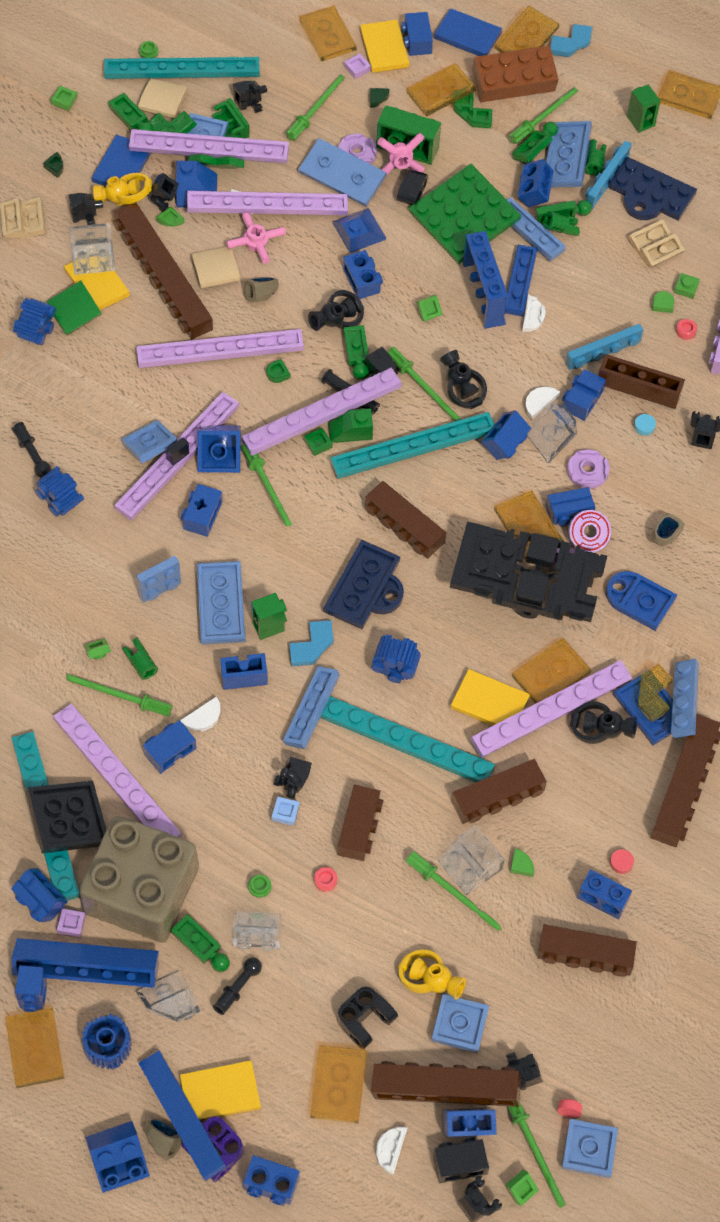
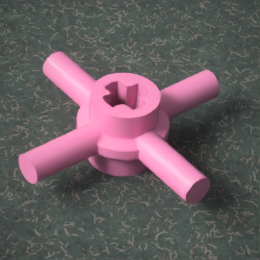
M418 133L407 145L405 143L392 145L381 137L377 144L390 152V162L382 170L388 175L395 167L399 169L411 167L423 173L425 168L413 160L412 150L425 137Z
M246 212L242 215V218L248 230L244 233V237L226 241L227 248L247 245L250 250L258 251L262 263L266 264L270 261V258L264 246L267 244L268 239L286 235L285 228L280 227L265 231L263 226L254 224L250 214Z

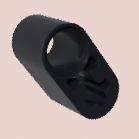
M409 168L398 190L397 201L409 205L416 204L426 187L428 174Z

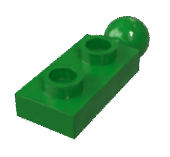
M125 93L108 102L109 108L130 130L137 128L138 130H153L152 125L147 123V116Z
M550 121L544 124L543 132L536 130L512 153L514 160L530 163L553 141L552 136L558 133L557 124Z
M581 200L577 205L575 201L561 202L549 206L544 205L536 208L535 219L543 225L544 216L548 211L575 218L576 213L586 216L591 213L592 205L587 200Z
M364 325L344 327L349 366H354L352 374L356 379H365L369 373V369L365 365V358L369 353Z
M188 914L171 929V933L203 964L210 959L212 968L217 972H224L229 968V957L226 954L217 953L221 949V945Z

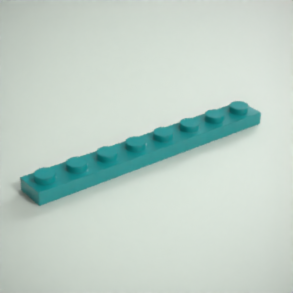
M259 57L104 59L105 79L260 77Z
M486 412L330 457V462L337 479L484 437L495 424L490 413Z
M331 696L320 717L475 783L490 777L495 767V764Z
M34 732L11 737L26 790L28 787L49 785ZM68 850L44 853L51 881L55 888L67 901L79 898L80 892Z

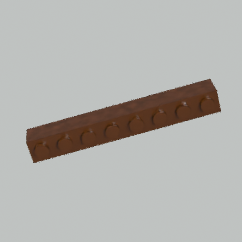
M137 202L114 211L115 220L113 223L116 230L122 232L125 244L131 246L135 259L140 260L142 263L141 266L144 273L150 275L153 287L161 292L160 295L165 304L168 303L170 306V312L174 319L177 318L179 320L183 333H187L192 340L212 331L213 319Z

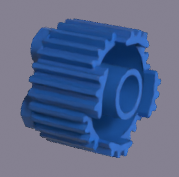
M25 298L23 303H21L20 309L23 310L19 320L14 322L13 332L17 333V336L21 339L42 346L46 334H51L53 331L54 323L51 319L55 315L56 307L33 298Z
M58 466L36 482L37 489L35 490L36 495L42 501L44 499L50 505L48 507L49 510L56 517L60 514L64 516L84 500L83 495H79L76 491V481L73 480L70 474L61 473Z
M386 634V636H381L372 660L371 669L374 672L388 676V680L394 683H400L401 679H412L421 657L417 649V643H414L409 638H404L400 641V639H392V635Z
M112 1014L109 1016L105 1015V1017L101 1015L99 1019L96 1017L95 1021L91 1020L90 1023H86L87 1027H84V1032H82V1045L88 1061H91L92 1065L96 1064V1067L101 1066L102 1069L104 1067L116 1069L123 1064V1060H127V1056L130 1055L129 1051H131L132 1042L129 1028L126 1027L125 1022L122 1023V1018L118 1019L117 1015L113 1017ZM107 1039H111V1042L108 1044H103L102 1042L103 1040L107 1042Z

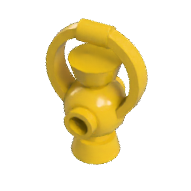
M142 173L127 174L120 179L116 176L111 177L107 181L106 188L102 185H94L95 201L102 200L104 203L109 199L118 206L136 203L151 192L152 180ZM140 181H144L143 190L141 189Z
M425 949L413 951L405 955L398 965L400 981L408 990L414 993H443L447 991L451 997L458 1000L464 992L466 978L458 976L452 978L449 968L443 964L439 955L433 951ZM420 957L430 958L437 964L427 967V963ZM413 959L416 960L410 969L409 978L412 980L423 979L424 984H413L404 977V972L407 971Z

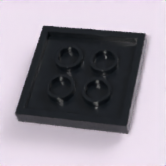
M93 780L27 788L26 796L41 853L99 847L107 829Z

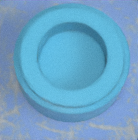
M641 414L635 420V431L640 435H650L655 430L656 421L651 415Z

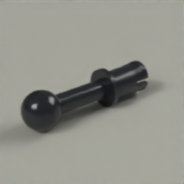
M24 422L15 424L12 427V431L20 442L19 446L20 448H26L35 464V474L42 478L51 471V466L48 462L41 459L33 445L35 438L30 436Z
M255 957L248 958L243 964L244 971L233 985L223 988V994L213 1005V1009L218 1014L224 1015L231 1005L240 999L239 991L250 977L257 976L261 972L262 963L259 959Z

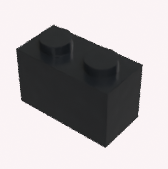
M467 1138L462 1140V1143L452 1145V1142H445L439 1144L438 1148L434 1149L433 1156L439 1184L488 1174L489 1165L483 1139Z

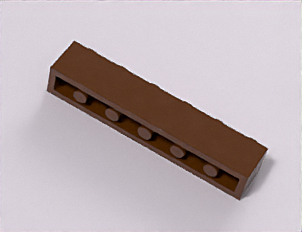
M698 714L696 715V734L686 738L650 837L651 839L675 848L679 840L684 842L688 828L684 827L686 821L691 822L695 811L694 808H691L693 801L698 802L702 789H699L698 786L700 782L705 783L709 770L705 769L706 764L712 763L716 752L712 750L713 744L718 745L720 741V731H718L720 722Z
M382 1061L381 1064H374L371 1093L374 1099L519 1107L522 1078L519 1071L511 1067L493 1070L488 1066H478L477 1069H472L464 1065H453L452 1068L443 1067V1065L436 1063L429 1064V1066H419V1064L414 1062H407L405 1065H395L391 1061Z

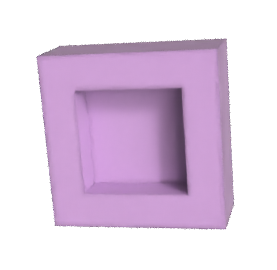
M361 54L344 62L345 69L355 79L371 71V65Z
M62 908L57 933L81 938L86 918L85 912Z

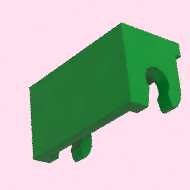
M231 98L214 107L215 111H220L214 113L212 118L228 122L225 137L246 139L250 137L249 123Z

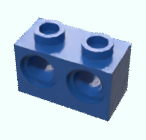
M544 159L523 165L518 197L528 208L546 203L549 200L554 170Z
M364 250L344 256L343 271L354 294L360 299L379 294L381 284H383L380 272H376L375 262L372 257H369L367 251Z
M590 869L580 887L577 899L619 920L630 899L632 890Z
M19 965L15 995L20 1009H23L25 1012L35 1013L37 1010L44 1011L48 982L43 967Z
M253 1155L243 1182V1190H246V1193L252 1197L260 1198L264 1196L270 1198V1202L276 1205H291L300 1178V1171ZM256 1174H263L266 1177L263 1183H255L252 1178ZM283 1181L289 1184V1188L286 1191H279L276 1185Z

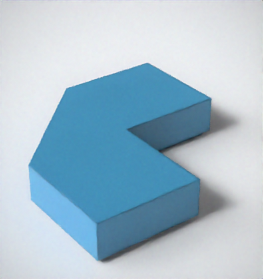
M573 24L571 38L552 35L550 46L552 55L569 57L575 51L588 47L590 45L592 26Z
M331 620L309 622L311 642L290 643L291 666L314 665L323 652L329 649L334 641Z

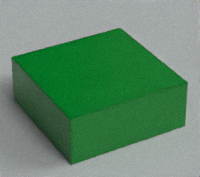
M323 428L304 436V441L314 456L333 448V443Z

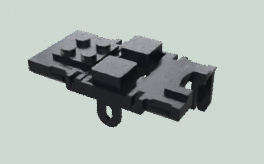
M467 522L451 578L450 588L473 593L485 598H492L493 604L516 609L518 615L528 619H534L541 615L557 620H562L563 616L578 621H592L597 596L586 593L588 587L592 588L594 577L601 578L603 576L607 555L601 554L599 556L596 553L584 552V550L580 549V545L573 549L571 548V543L537 533L531 534L520 531V534L516 535L514 534L515 529L505 533L502 530L490 529L491 527ZM528 541H530L526 562L535 564V570L525 569L517 564V561L523 562ZM557 548H559L555 571L560 572L559 575H548L541 572V566L549 568V572H552ZM515 569L520 570L522 574L516 594V601H512L519 577V574L514 573ZM549 579H558L557 584L551 582L545 608H542Z

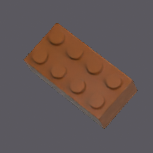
M550 46L477 56L474 58L472 67L480 103L553 92L556 90L559 80Z

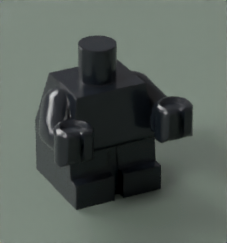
M241 81L233 84L234 101L241 110L252 106L255 113L263 111L261 109L262 105L258 104V102L262 101L261 94L267 93L266 85L260 86L256 81Z
M162 173L152 182V189L148 197L163 212L169 206L164 201L170 202L173 200L179 184L165 173Z
M76 193L68 195L73 222L76 223L79 220L85 219L88 227L96 226L94 216L97 215L96 209L104 208L103 201H95L93 194Z
M383 347L370 353L365 358V365L368 367L371 377L389 368H392L396 374L399 372L396 362L392 360L390 354Z
M692 412L690 425L694 428L691 441L692 446L712 450L716 432H720V416H717L716 420H714L708 414L700 417V412Z
M289 757L284 768L280 771V775L274 779L273 785H284V789L287 790L286 796L288 798H295L296 792L298 793L302 789L309 776L312 763Z
M515 1052L506 1055L508 1059V1066L506 1067L514 1068L520 1073L522 1078L521 1090H526L529 1086L543 1082L533 1054L521 1059L517 1058Z
M481 1175L477 1176L474 1181L467 1185L464 1193L465 1196L458 1200L457 1203L470 1222H476L483 1216H490L502 1207V1203L499 1204V1199H494L492 1205H490L478 1189V1187H483L485 1183Z

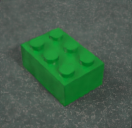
M385 105L377 122L376 148L385 150L377 144L381 137L392 145L396 143H405L407 145L418 133H421L425 139L412 150L413 160L432 165L440 145L441 122Z

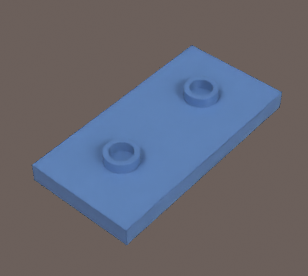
M591 121L555 122L558 126V133L552 136L553 141L549 143L546 159L548 165L554 170L551 188L582 187L592 123Z
M320 138L298 169L299 173L340 194H347L348 198L367 207L387 176L385 171Z
M241 561L197 563L201 644L246 642Z

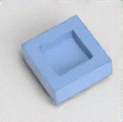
M277 797L272 821L294 826L300 802Z

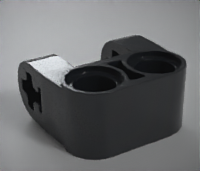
M366 986L358 989L338 1010V1025L363 1050L373 1039L360 1025L362 1021L372 1012L387 1025H390L398 1017L395 1009L382 996ZM362 997H368L372 1002L362 1004L359 1000ZM345 1013H351L355 1018L348 1021L342 1016Z

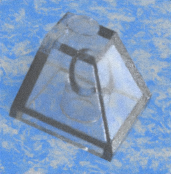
M551 403L530 425L531 430L527 433V437L547 463H550L577 435L576 419L565 405Z
M179 970L157 979L155 988L140 987L135 990L149 1013L180 1022L182 1020H189L200 1012L193 991Z

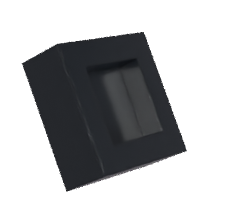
M184 437L167 449L168 461L173 466L190 454L189 442Z

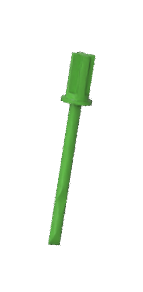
M340 74L305 116H297L296 122L286 132L289 140L295 141L304 129L310 127L309 119L345 77Z
M575 87L572 88L531 122L528 120L523 121L522 125L509 135L511 143L518 144L526 136L535 132V125L577 93L578 90Z
M394 346L387 351L400 368L401 374L408 373L454 421L462 420L412 369L413 361L407 360Z
M242 445L241 449L249 462V469L257 471L285 526H291L292 523L262 468L265 464L264 459L260 458L258 453L251 456L246 446Z
M67 674V681L140 704L141 711L143 712L149 710L167 717L171 715L172 705L152 699L149 694H146L144 698H140Z
M415 851L408 856L406 863L423 875L426 882L432 878L465 906L477 912L490 926L497 930H502L498 922L485 912L480 911L472 901L436 873L437 866H432Z
M521 1103L519 1107L508 1106L513 1117L512 1124L520 1125L560 1208L565 1206V1201L526 1122L530 1115L524 1112Z

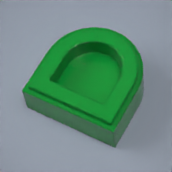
M282 359L274 361L267 366L266 375L271 382L280 383L291 378V374Z

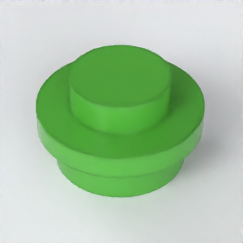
M152 41L143 42L139 48V54L142 58H155L159 52L157 45Z
M255 875L248 883L249 892L258 898L267 896L272 888L270 879L265 875Z

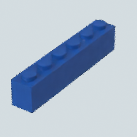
M17 938L12 954V975L18 976L19 965L43 967L46 978L155 988L159 951Z

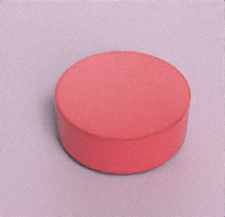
M690 319L680 320L676 327L678 337L684 340H690L695 337L697 332L696 323Z
M620 849L612 854L610 865L615 872L625 874L632 869L634 857L629 851Z
M329 867L318 869L314 875L315 886L323 892L333 890L337 885L336 872Z
M563 1099L558 1103L557 1112L564 1117L579 1118L581 1117L583 1106L578 1101Z

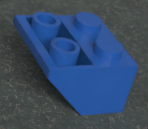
M133 1121L85 1137L103 1193L150 1177Z

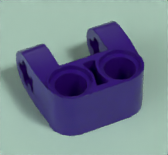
M215 1116L207 1119L202 1125L215 1148L222 1154L220 1157L227 1167L211 1177L214 1182H217L241 1159L244 1154V1146L239 1136L225 1121ZM220 1125L222 1131L218 1135H211V1127ZM234 1142L239 1145L238 1150L234 1153L226 1151V1147L230 1143ZM182 1143V1148L189 1154L184 1143Z

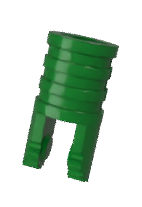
M595 139L590 140L585 172L592 176L602 173L607 145L602 144L599 149H596L597 140Z
M548 211L543 219V227L545 229L572 236H578L580 233L579 227L576 226L578 223L577 218Z
M136 637L133 639V643L138 652L133 654L132 650L127 646L123 647L122 650L136 669L140 678L146 680L157 673L158 667L152 661L139 638Z

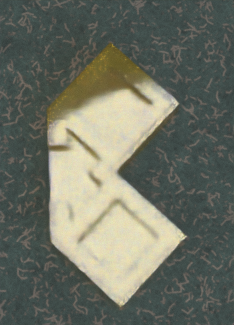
M660 664L642 674L640 680L638 707L651 722L667 713L670 709L658 692L670 685L673 679Z

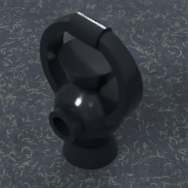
M339 290L329 297L320 311H310L308 321L311 328L315 331H319L325 325L341 329L357 326L364 317V306L360 298L354 293L347 290ZM335 297H348L344 299L340 304L337 302H333ZM357 310L358 318L355 322L348 323L343 321L344 318L355 317Z
M458 350L450 351L439 359L445 367H449L447 370V394L450 400L457 406L468 409L482 405L487 394L485 379L480 373L472 370L464 362H458L460 359ZM474 378L481 386V398H475L468 403L461 401L479 391L475 384L470 383L471 379ZM453 386L461 389L459 391L461 400L454 394Z
M593 701L582 704L572 713L569 726L579 740L589 744H597L606 739L616 738L622 732L625 736L634 739L637 729V717H627L623 720L621 715L611 711L605 704ZM599 709L604 712L599 717H596L594 713L586 710ZM586 711L583 725L584 733L593 732L594 729H597L600 733L599 735L585 736L576 729L579 726L582 712Z

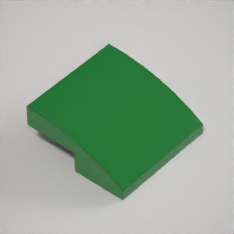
M82 280L46 301L47 304L56 307L55 317L67 336L102 315Z

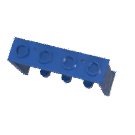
M486 231L467 234L463 266L476 265L477 271L470 274V281H481L483 288H478L475 296L477 298H487L486 304L481 307V313L485 315L484 329L507 325L504 314L508 294Z

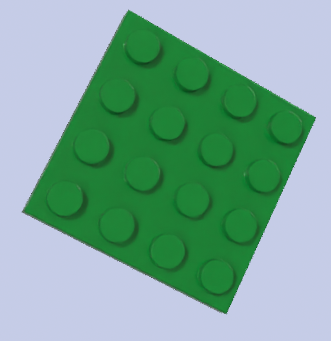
M472 163L420 199L416 204L409 207L411 215L458 265L463 262L467 234L486 231L490 242L521 220V214Z

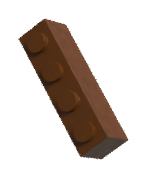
M605 354L598 376L606 379L605 387L673 409L677 407L685 382L683 378Z
M384 481L379 483L365 496L366 511L380 519L386 528H391L402 541L408 542L413 546V549L419 555H424L428 559L445 543L446 531Z
M532 759L452 792L451 802L462 824L467 822L474 823L479 821L484 815L489 813L493 815L500 812L506 806H516L523 799L530 796L532 798L540 796L545 791L547 781L536 760Z
M543 924L537 959H542L543 962L548 964L564 963L570 968L585 967L593 972L607 971L612 972L615 976L625 977L626 975L630 976L632 973L637 941Z

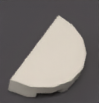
M528 295L522 332H531L538 329L545 320V307L538 301V298Z
M539 387L531 391L527 396L525 404L528 417L533 420L560 396V391L551 387Z
M217 696L180 720L188 730L194 731L201 730V732L211 729L218 722L221 714L220 702Z
M397 1126L394 1129H390L383 1133L377 1142L376 1157L378 1163L385 1172L392 1176L395 1172L408 1127Z

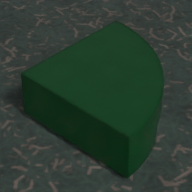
M370 88V108L378 107L387 100L390 88Z
M58 152L43 163V167L57 178L63 172V161Z

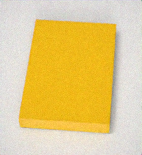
M398 20L360 25L372 73L409 68L410 62Z
M100 249L64 266L65 272L74 284L82 280L100 310L130 296L129 290Z
M468 669L451 704V709L494 726L523 711L530 694Z
M252 1060L180 1075L183 1092L200 1122L210 1117H225L261 1109Z

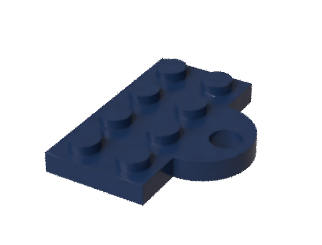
M628 156L608 186L609 189L625 196L623 204L626 212L638 220H651L660 213H663L679 221L697 192V188ZM639 206L642 207L644 210L637 211L635 207Z
M361 540L323 607V612L363 630L372 612L388 614L395 611L401 605L404 594L401 581L393 575L401 557ZM395 594L397 599L389 601L386 599V595Z

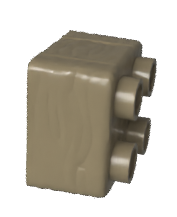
M121 816L114 817L107 827L80 887L83 912L87 916L99 919L100 921L108 922L154 941L165 943L171 934V929L175 925L184 900L199 869L196 846L180 837Z

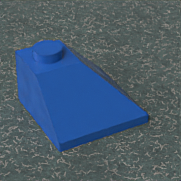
M177 161L176 182L179 184L176 190L177 208H187V191H217V173L198 161Z
M369 208L333 221V225L349 253L386 240V236Z
M219 425L197 430L198 472L240 473L241 425Z

